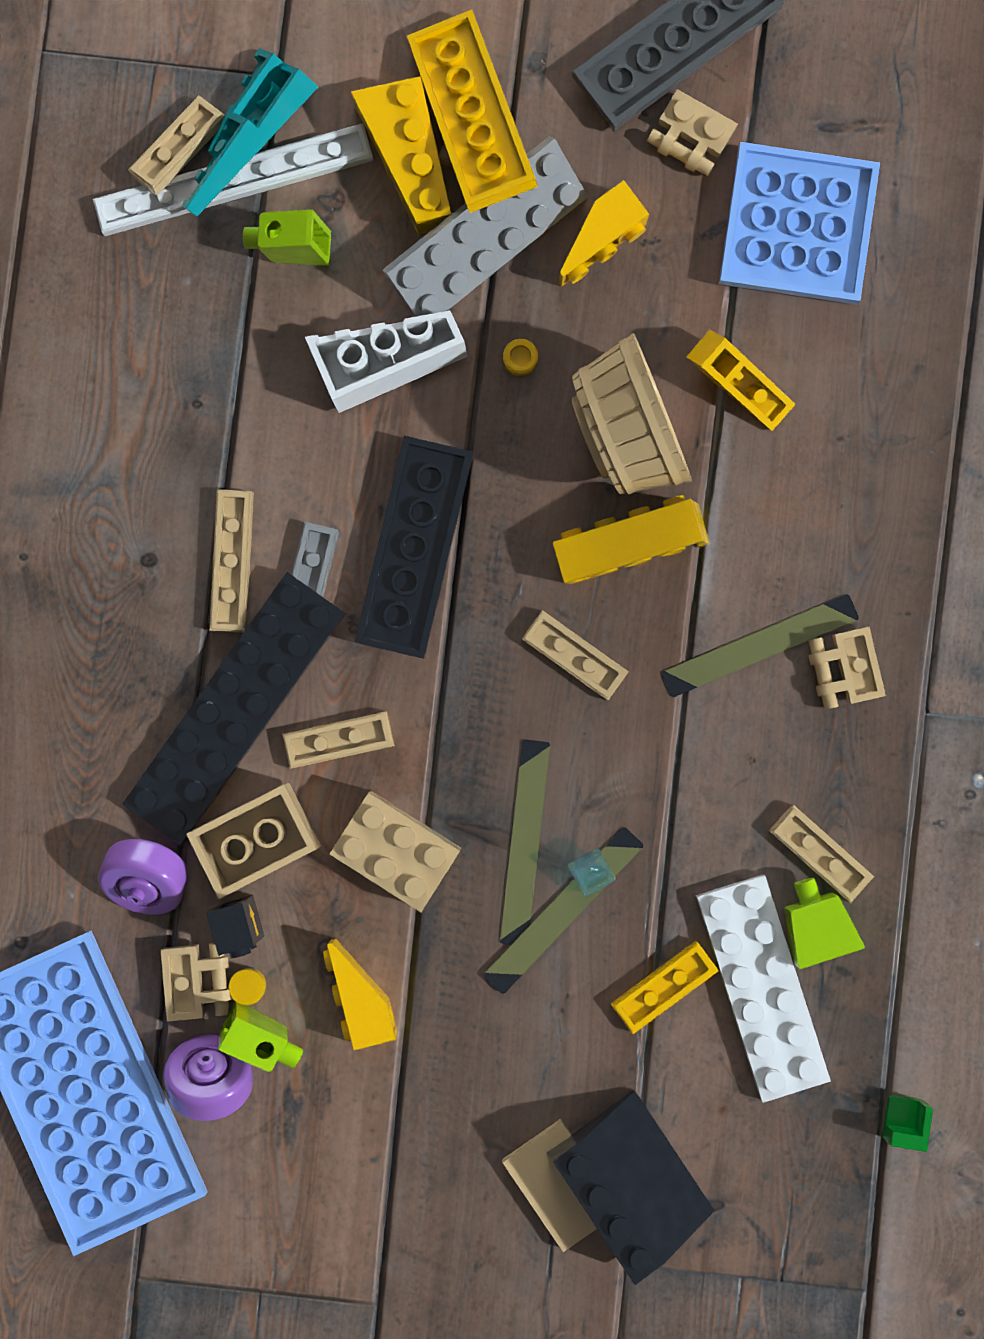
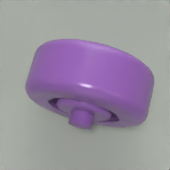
M126 839L113 844L108 849L98 872L99 886L110 900L130 911L148 915L164 914L174 910L180 904L189 881L188 868L175 852L161 844L143 839Z
M202 1034L186 1040L170 1054L165 1064L164 1082L169 1102L179 1114L189 1119L212 1121L224 1118L238 1110L246 1102L252 1091V1065L218 1050L219 1034Z

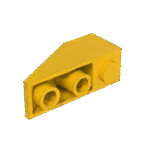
M624 180L594 202L560 271L558 283L561 287L568 281H571L572 284L578 282L587 275L590 265L597 260L600 263L607 261L618 251L616 247L626 239L629 243L633 242L646 231L644 226L647 223L649 213Z
M336 938L331 939L327 944L328 950L323 951L328 972L334 971L337 985L332 986L336 1006H343L346 1019L341 1020V1027L345 1041H351L353 1050H358L396 1040L398 1031L389 997Z

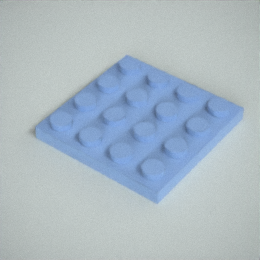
M740 142L718 284L857 305L861 301L880 162Z

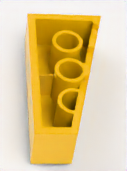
M421 76L351 91L354 108L363 122L368 136L376 148L417 234L429 233L449 217L451 211Z
M684 495L664 500V507L650 511L649 506H645L628 512L630 518L616 522L615 517H610L595 522L596 529L582 533L581 528H575L561 533L562 539L554 541L553 546L564 583L573 584L615 572L621 566L626 568L646 563L652 560L651 557L657 555L658 557L681 553L686 549V546L696 543L698 547L710 544L699 504L692 499L685 500Z

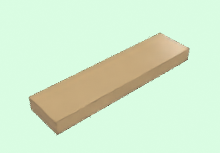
M217 490L209 631L244 633L247 629L254 499L252 491Z

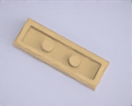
M198 95L128 169L131 177L157 196L217 133L225 115Z
M543 610L522 637L524 642L607 701L628 674L626 669Z
M387 711L282 734L290 769L395 746Z
M791 805L769 830L772 835L849 903L859 895L874 877L795 805Z

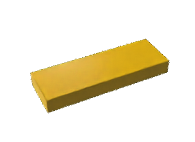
M694 941L613 1001L611 1005L631 1033L634 1034L719 970L700 944Z

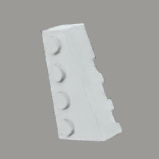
M450 310L406 318L404 322L386 325L383 322L373 324L371 328L355 331L345 329L335 331L333 335L305 337L331 399L339 413L468 357L464 339Z

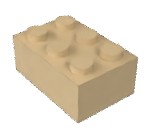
M290 783L283 784L186 834L218 899L321 847Z
M370 791L335 844L330 855L419 912H422L456 859L461 847L378 794Z

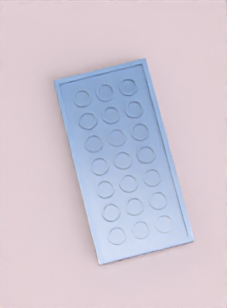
M92 930L1 971L0 1091L73 1256L206 1196L207 1188Z

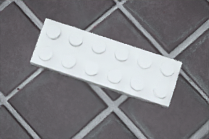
M762 874L695 895L762 1103L830 1082L831 1080L766 876Z

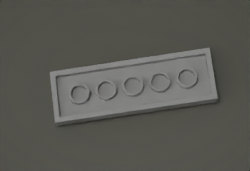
M548 136L527 153L538 187L469 213L465 203L382 270L414 317L449 310L588 198L587 193L555 138Z

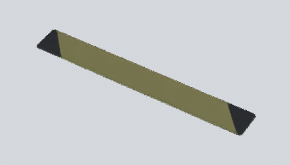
M846 594L662 672V676L670 695L676 697L857 621L859 616L850 595Z
M523 740L500 935V942L502 944L512 945L530 926L550 752L549 742Z
M622 828L485 972L484 977L500 993H506L643 848V843L627 828Z

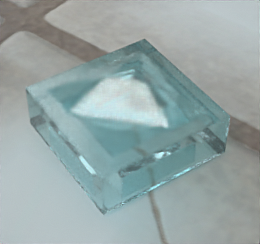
M599 848L590 851L567 865L585 897L616 880Z

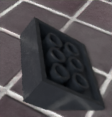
M635 1090L547 1152L634 1285L665 1264L715 1211Z

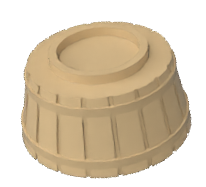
M634 333L620 340L617 345L587 366L580 368L572 376L577 396L572 397V404L581 431L603 479L610 477L619 494H631L636 491L669 485L677 486L692 481L671 421Z

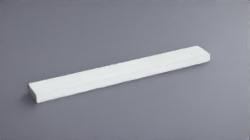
M363 123L256 153L206 208L373 161ZM207 167L175 176L157 196L141 185L93 199L103 235H112L190 213L181 205L184 200L190 198L199 185L195 180L198 171H206Z

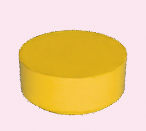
M515 339L507 344L503 352V364L509 373L515 376H526L536 368L538 352L533 343L526 339Z
M247 967L240 969L230 980V995L234 1001L241 1005H252L258 1002L266 990L265 977L255 968Z

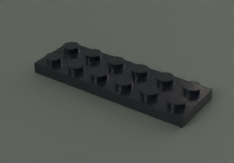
M404 435L355 643L425 659L473 458V451Z

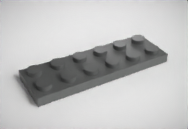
M669 0L573 70L572 77L615 132L781 10L784 1Z

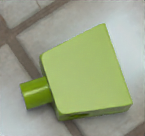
M314 210L263 212L259 216V227L244 228L243 244L245 249H259L274 263L329 266L331 230Z
M814 877L794 883L799 902L784 907L790 954L793 964L797 968L803 969L865 949L864 943L838 895L832 892L820 895Z
M235 1002L219 1032L218 1050L267 1072L273 1070L277 1061L294 1069L303 1053L302 1048L288 1042V1031L285 1025L249 1005H241Z

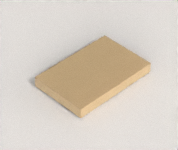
M559 1119L503 1158L502 1163L562 1252H564L597 1228L547 1154L548 1151L572 1135L563 1121Z

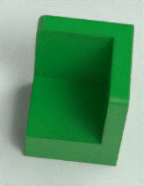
M890 1095L887 1102L882 1137L892 1147L927 1152L933 1108L924 1100Z

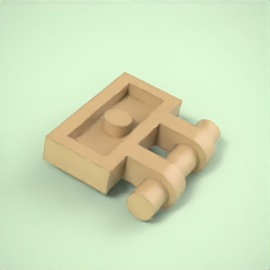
M677 89L658 123L668 129V133L664 135L653 129L647 142L658 148L657 152L665 157L669 154L685 163V168L693 173L697 170L708 176L715 163L704 158L705 153L708 152L719 159L738 123ZM680 136L694 144L696 148L692 151L678 143V137Z
M870 626L832 635L835 647L833 650L825 651L822 637L808 640L811 655H808L810 665L815 667L819 684L816 686L818 696H822L824 709L839 707L835 693L845 691L848 704L886 696ZM838 660L842 680L832 681L828 661Z
M215 943L209 944V958H200L199 944L161 949L167 1022L203 1018L205 1016V1003H214L215 1016L229 1014L228 1000H231L232 997L226 981L225 968L229 967L228 956H218ZM211 970L213 989L203 991L201 971Z

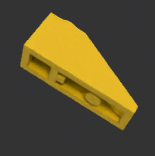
M710 329L687 355V358L709 379L771 431L775 429L795 406V403L725 337Z

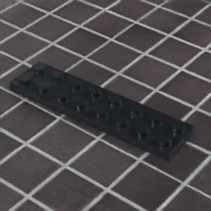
M286 572L122 804L174 842L182 845L188 838L186 834L195 828L346 613L292 574Z

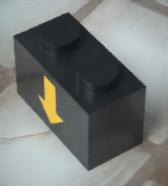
M253 895L219 904L207 912L218 956L229 953L230 959L250 954L251 950L257 948L256 944L264 937Z

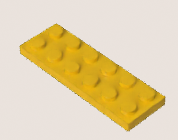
M471 9L407 35L469 213L538 187L473 10Z

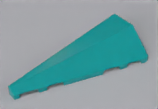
M261 48L255 53L254 57L258 64L252 76H244L241 85L245 90L236 103L230 105L208 150L213 157L206 171H198L195 180L199 185L190 198L184 200L181 205L196 217L318 88L299 68L283 63L274 53Z

